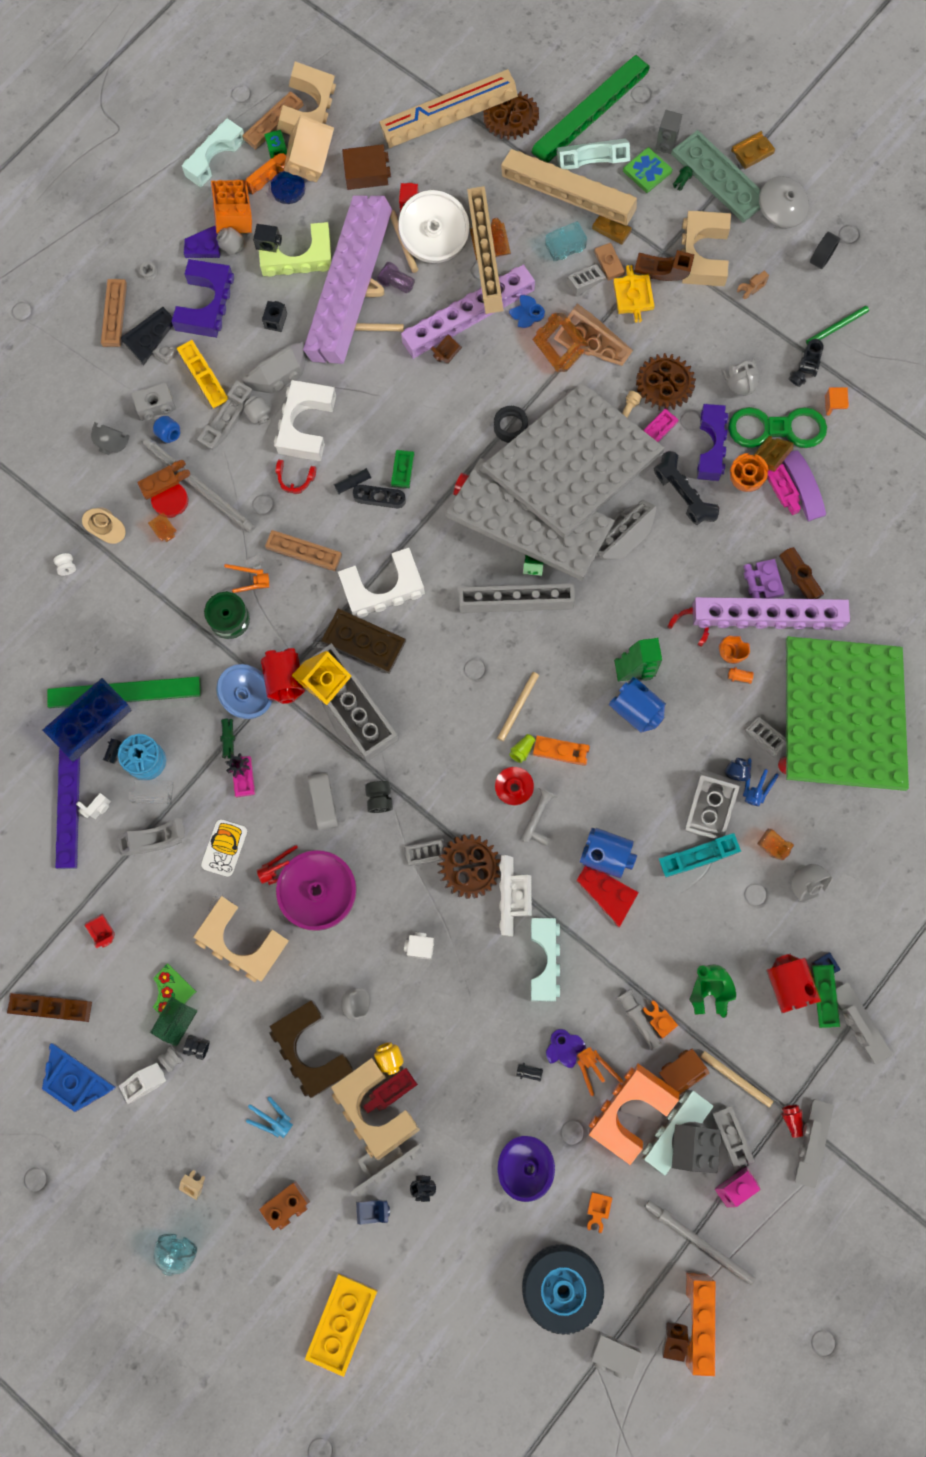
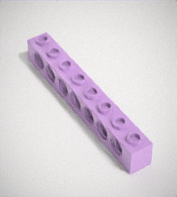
M524 264L513 268L504 276H499L503 308L519 300L520 295H527L535 290V280ZM482 287L474 293L467 294L458 302L451 303L449 307L438 310L433 316L422 319L417 325L406 328L401 333L402 343L413 359L430 350L432 346L439 345L448 334L453 337L494 314H486L484 303L480 302L483 301Z
M696 597L692 604L693 625H698L700 628L710 626L728 628L729 626H737V628L742 629L748 626H756L758 629H764L769 626L776 629H784L786 627L804 629L806 627H813L815 630H820L825 627H832L833 630H841L850 622L849 600ZM709 611H715L718 616H712ZM728 611L735 612L737 616L732 617ZM748 611H752L756 617L749 616ZM767 612H772L775 617H769ZM786 612L792 613L793 618L788 617ZM805 612H809L812 618L807 617ZM824 612L829 613L831 615V618H827L824 615Z

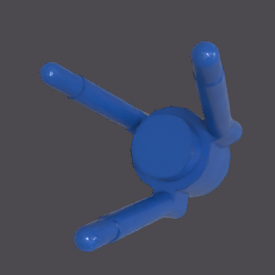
M749 758L747 764L750 765V770L752 762L751 758ZM767 769L764 770L757 788L752 787L749 790L750 779L745 781L743 796L746 797L745 802L758 807L761 803L763 804L765 797L776 782L779 774H775L764 792L761 788L768 773Z

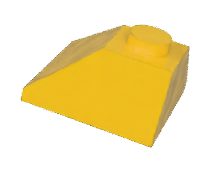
M324 651L304 661L292 675L306 690L325 705H328L351 678L347 670L328 651Z

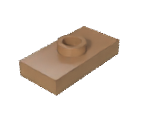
M611 242L594 248V253L608 281L625 274Z

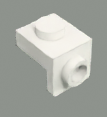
M100 793L88 807L79 801L76 805L80 807L79 812L86 818L91 816L96 819L100 814L107 811L111 801Z

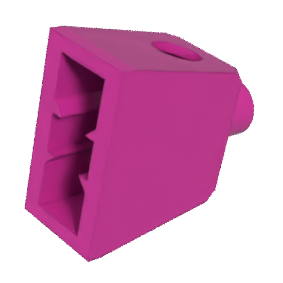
M745 1166L714 1190L725 1206L730 1208L738 1207L761 1189L748 1167Z

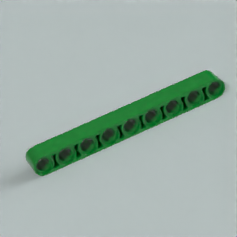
M634 55L538 140L533 146L531 153L539 160L549 163L557 156L558 147L568 146L647 75L650 65L639 56Z

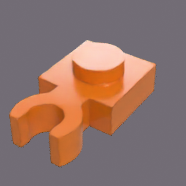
M653 1000L651 1001V1004L654 1006L652 1012H649L646 1007L642 1010L647 1016L653 1018L649 1024L663 1039L678 1025L666 1010L660 1013L658 1004Z
M591 1192L587 1214L593 1216L587 1222L588 1230H591L593 1223H597L599 1225L598 1233H602L603 1223L601 1220L602 1218L608 1219L612 1197Z

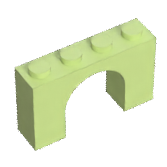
M328 222L311 224V246L307 252L300 256L290 257L284 255L279 251V246L277 253L259 250L262 275L272 277L281 274L291 275L293 273L325 272L329 270L332 262V250Z

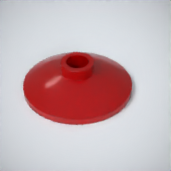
M509 767L497 776L495 791L502 802L517 806L530 799L534 791V782L526 770L519 767ZM514 784L518 786L516 791L510 788Z

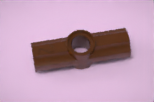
M794 547L785 550L779 555L781 561L791 574L793 584L800 588L806 599H819L824 595V592L812 575L811 567L803 562ZM798 573H803L805 578L800 577Z

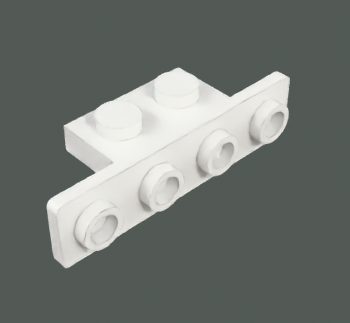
M501 855L499 863L501 871V881L499 883L501 891V901L499 903L501 921L499 928L501 935L513 937L514 917L532 916L531 876H513V857Z

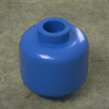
M161 416L155 421L153 432L163 442H174L180 436V425L169 416Z

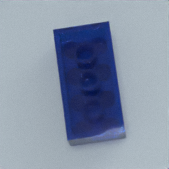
M101 678L42 730L74 762L132 710L126 701Z

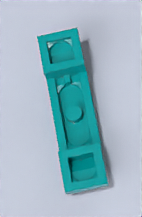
M735 833L697 847L659 858V862L665 878L730 857L740 853L741 849Z

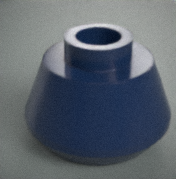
M743 758L731 760L724 770L726 776L734 780L747 781L751 778L750 765Z

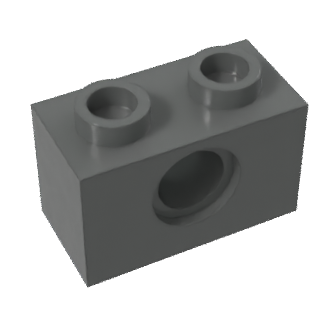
M665 110L659 127L655 150L662 153H672L678 139L683 114Z

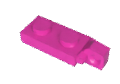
M781 464L775 472L768 470L767 479L781 505L784 508L788 507L792 516L799 513L801 509L798 504L800 502V494L784 465Z

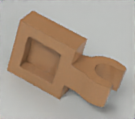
M765 270L759 275L755 274L750 279V284L743 283L738 286L737 293L742 290L746 291L743 299H747L750 294H755L766 285L769 274Z

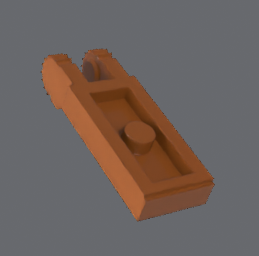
M179 460L174 462L171 466L169 465L138 481V486L144 498L148 500L189 477L190 471L188 469L182 470L176 475L174 473L186 465L185 461Z

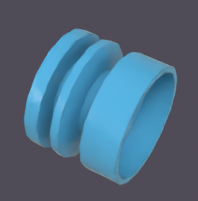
M131 735L119 747L118 759L120 765L138 780L148 781L155 779L165 768L166 755L164 750L154 739L147 735Z

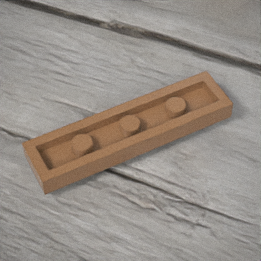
M290 91L242 135L243 140L256 150L266 141L264 134L277 131L283 105L299 110L304 106L303 101Z
M107 279L101 337L103 347H121L127 287L125 279Z
M271 530L265 548L335 572L342 557V553L274 530Z

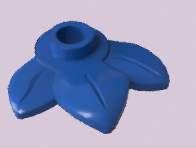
M520 295L521 306L509 310L511 317L519 320L518 327L521 328L530 327L534 322L541 321L545 316L544 308L537 304L534 298L527 295Z

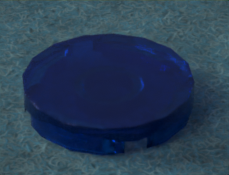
M283 171L275 175L271 181L272 196L282 204L296 203L305 194L304 179L298 175Z

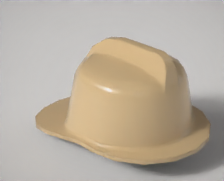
M103 507L92 508L83 514L82 525L84 528L101 540L116 544L124 539L126 531L123 523L113 516L108 509Z

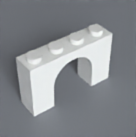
M292 380L290 387H287V402L283 403V418L278 423L279 434L275 436L274 447H276L278 454L321 461L325 446L323 437L301 433L293 427V422L300 412L307 409L333 412L336 400L335 388Z
M410 548L391 553L398 573V582L391 591L384 594H374L365 589L356 566L338 571L354 616L363 618L368 613L374 611L381 612L388 606H398L406 600H416L425 594L424 586Z

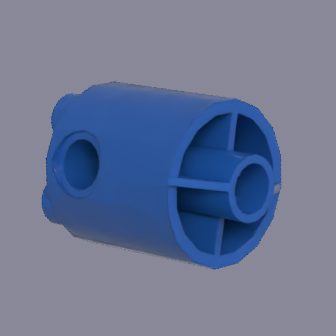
M635 677L631 678L628 683L626 682L619 690L621 693L615 696L608 704L640 733L656 729L665 718L666 703Z
M592 827L580 863L621 879L624 869L632 870L636 862L637 855L631 853L634 841L597 827L596 829Z

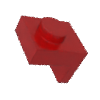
M103 913L85 923V927L93 938L96 948L100 946L104 948L113 942L115 932Z

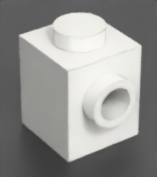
M415 932L414 935L409 936V940H405L404 952H407L408 957L432 960L434 938L426 937V933Z

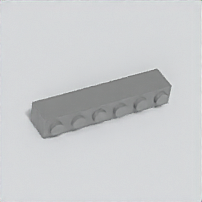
M574 584L460 587V613L573 609L575 603Z

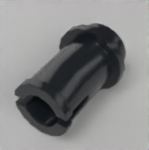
M111 738L110 742H107L109 745L103 760L115 764L122 742Z
M525 1063L518 1064L516 1076L520 1077V1079L527 1078L541 1082L543 1068L527 1066Z

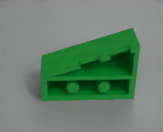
M659 638L638 640L629 648V653L623 652L621 654L622 658L614 660L618 682L631 680L633 677L643 681L656 677L662 662Z

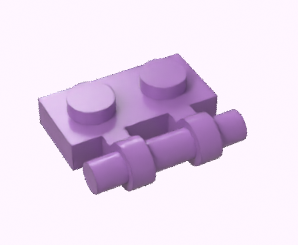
M775 559L756 563L755 571L752 570L751 564L743 566L745 571L743 573L744 578L748 581V592L752 598H760L759 594L763 593L766 599L784 596L785 593ZM755 578H759L761 586L756 585Z

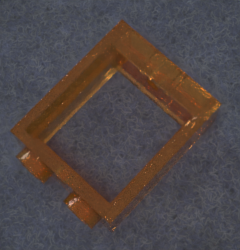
M564 313L552 314L548 318V322L538 329L536 336L532 339L557 372H567L590 347ZM560 325L575 342L562 357L558 355L547 340Z

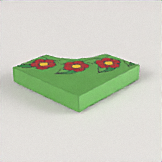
M168 963L153 978L157 983L159 991L153 1008L166 1021H169L197 992Z

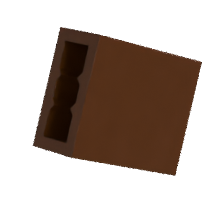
M384 144L342 149L347 190L388 185V178H391L390 166L386 167V163H389L388 151L384 152Z

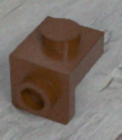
M448 334L437 347L432 346L430 349L434 352L433 357L437 361L449 364L462 349V346Z
M666 1323V1337L662 1351L663 1358L685 1361L689 1342L688 1327L686 1325Z

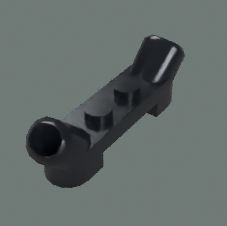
M667 451L663 453L661 463L654 467V473L663 486L669 482L687 503L686 515L695 525H699L703 521L715 522L719 515L720 507L718 504L706 503L700 499L698 491L692 489L688 484L686 476L681 475L677 470L679 455L676 452Z

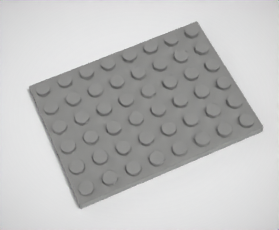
M582 382L482 465V470L565 539L659 457L665 448Z

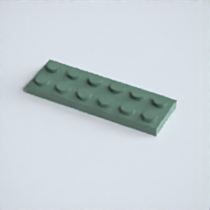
M698 130L672 150L671 155L683 166L690 167L693 171L692 175L742 223L760 210L759 194L761 189Z

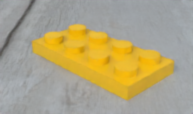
M339 1273L304 1360L344 1377L378 1290Z

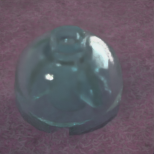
M163 1234L158 1237L154 1246L153 1258L154 1263L164 1275L182 1274L192 1266L196 1258L197 1247L185 1237L183 1240L176 1239V1234Z

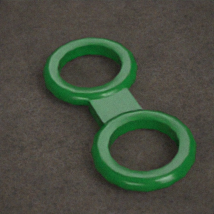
M747 407L738 410L732 415L729 420L728 430L734 442L742 447H759L769 436L786 437L797 447L810 448L823 441L827 433V424L821 413L812 408H797L790 412L787 417H768L766 413L757 408ZM743 416H755L763 423L764 433L757 439H745L737 432V421ZM799 416H809L818 423L819 434L813 439H800L792 431V421Z

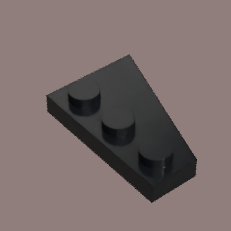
M161 307L121 337L122 342L143 366L173 326V317L164 307Z

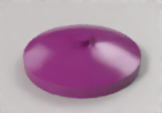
M320 850L307 851L291 859L289 864L285 865L282 869L276 886L277 902L284 916L294 925L309 931L327 930L341 923L352 910L357 893L355 877L349 866L337 855Z

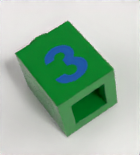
M281 130L264 134L271 159L281 153L287 154Z

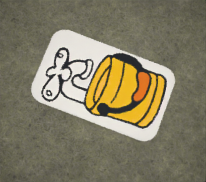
M218 820L203 857L202 868L226 877L231 876L243 846L247 829L235 823Z

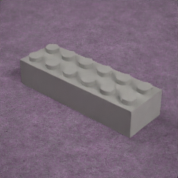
M331 643L314 656L328 651L347 670L351 678L327 706L366 762H368L396 743L398 736Z

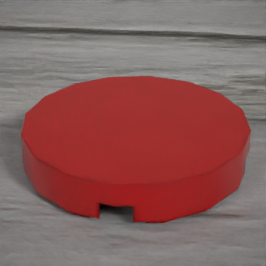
M180 484L151 498L152 507L158 515L164 518H173L178 514H182L187 508L189 501L186 490Z

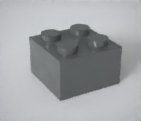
M675 1124L672 1168L691 1172L718 1173L721 1130Z

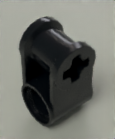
M812 339L808 342L798 368L799 371L816 377L824 349L821 340Z

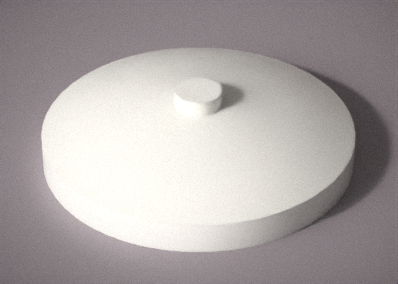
M423 191L411 197L402 208L398 223L399 236L407 251L417 259L429 263L445 262L454 258L465 246L469 234L468 216L464 207L453 196L442 191Z

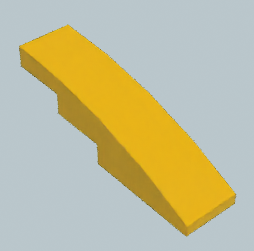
M193 340L177 347L181 358L212 408L214 409L228 400L227 395Z

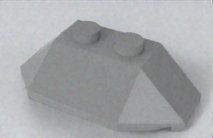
M301 341L293 344L259 364L242 378L244 384L253 391L272 394L282 390L292 380H298L303 374L307 357L303 351L305 342Z
M642 500L636 505L621 510L612 518L615 520L614 525L597 555L604 559H624L650 534L657 510L656 506Z

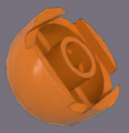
M745 453L738 456L733 461L730 469L732 484L738 490L744 492L758 490L765 483L768 476L767 463L756 454L754 456Z

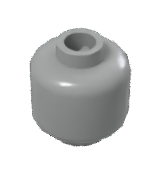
M232 227L221 229L217 235L218 246L229 255L242 251L244 247L243 236Z
M253 396L244 403L243 411L253 424L259 422L263 424L270 418L268 415L271 409L262 397Z

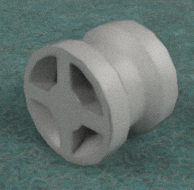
M169 1046L166 1053L158 1056L161 1064L169 1072L174 1070L175 1065L181 1064L184 1061L173 1046Z

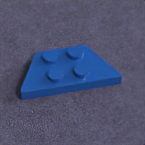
M50 1044L49 1060L46 1062V1076L43 1079L42 1089L62 1104L77 1112L115 1090L116 1086L56 1044Z

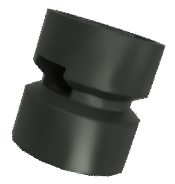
M374 781L365 784L366 796L369 797V800H367L368 813H384L393 810L392 798L389 797L391 794L389 781Z

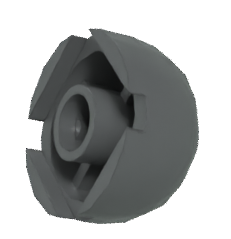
M94 422L91 439L94 445L99 447V452L109 455L110 452L118 453L126 447L130 435L126 434V437L121 436L123 432L105 425H101V428L97 427L98 423Z

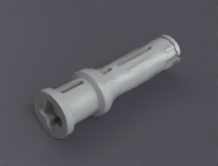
M630 989L616 999L622 1003L626 1010V1016L632 1018L652 1051L654 1048L656 1049L661 1046L662 1043L641 1011L642 1005L638 1004L632 994L633 990Z

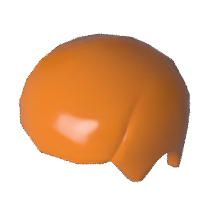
M729 635L723 638L719 644V653L727 663L737 664L748 658L750 654L749 643L743 642L740 636Z

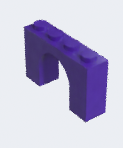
M188 259L184 273L187 283L210 288L215 292V296L212 302L204 308L192 309L176 306L172 324L175 331L217 338L218 332L222 329V316L226 314V301L230 298V285L234 283V273H232L230 265Z

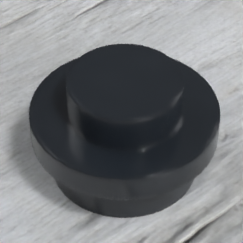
M791 371L788 378L791 383L797 387H801L802 384L806 383V376L801 371Z

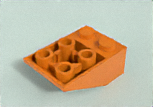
M246 180L211 181L216 234L221 229L232 227L239 233H252V215Z

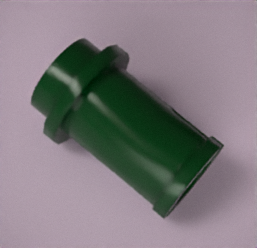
M688 166L680 169V174L673 182L675 189L680 183L677 189L679 191L683 189L688 179L692 178L693 171Z

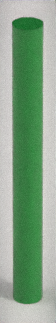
M865 305L806 340V344L812 339L822 340L868 313V306Z

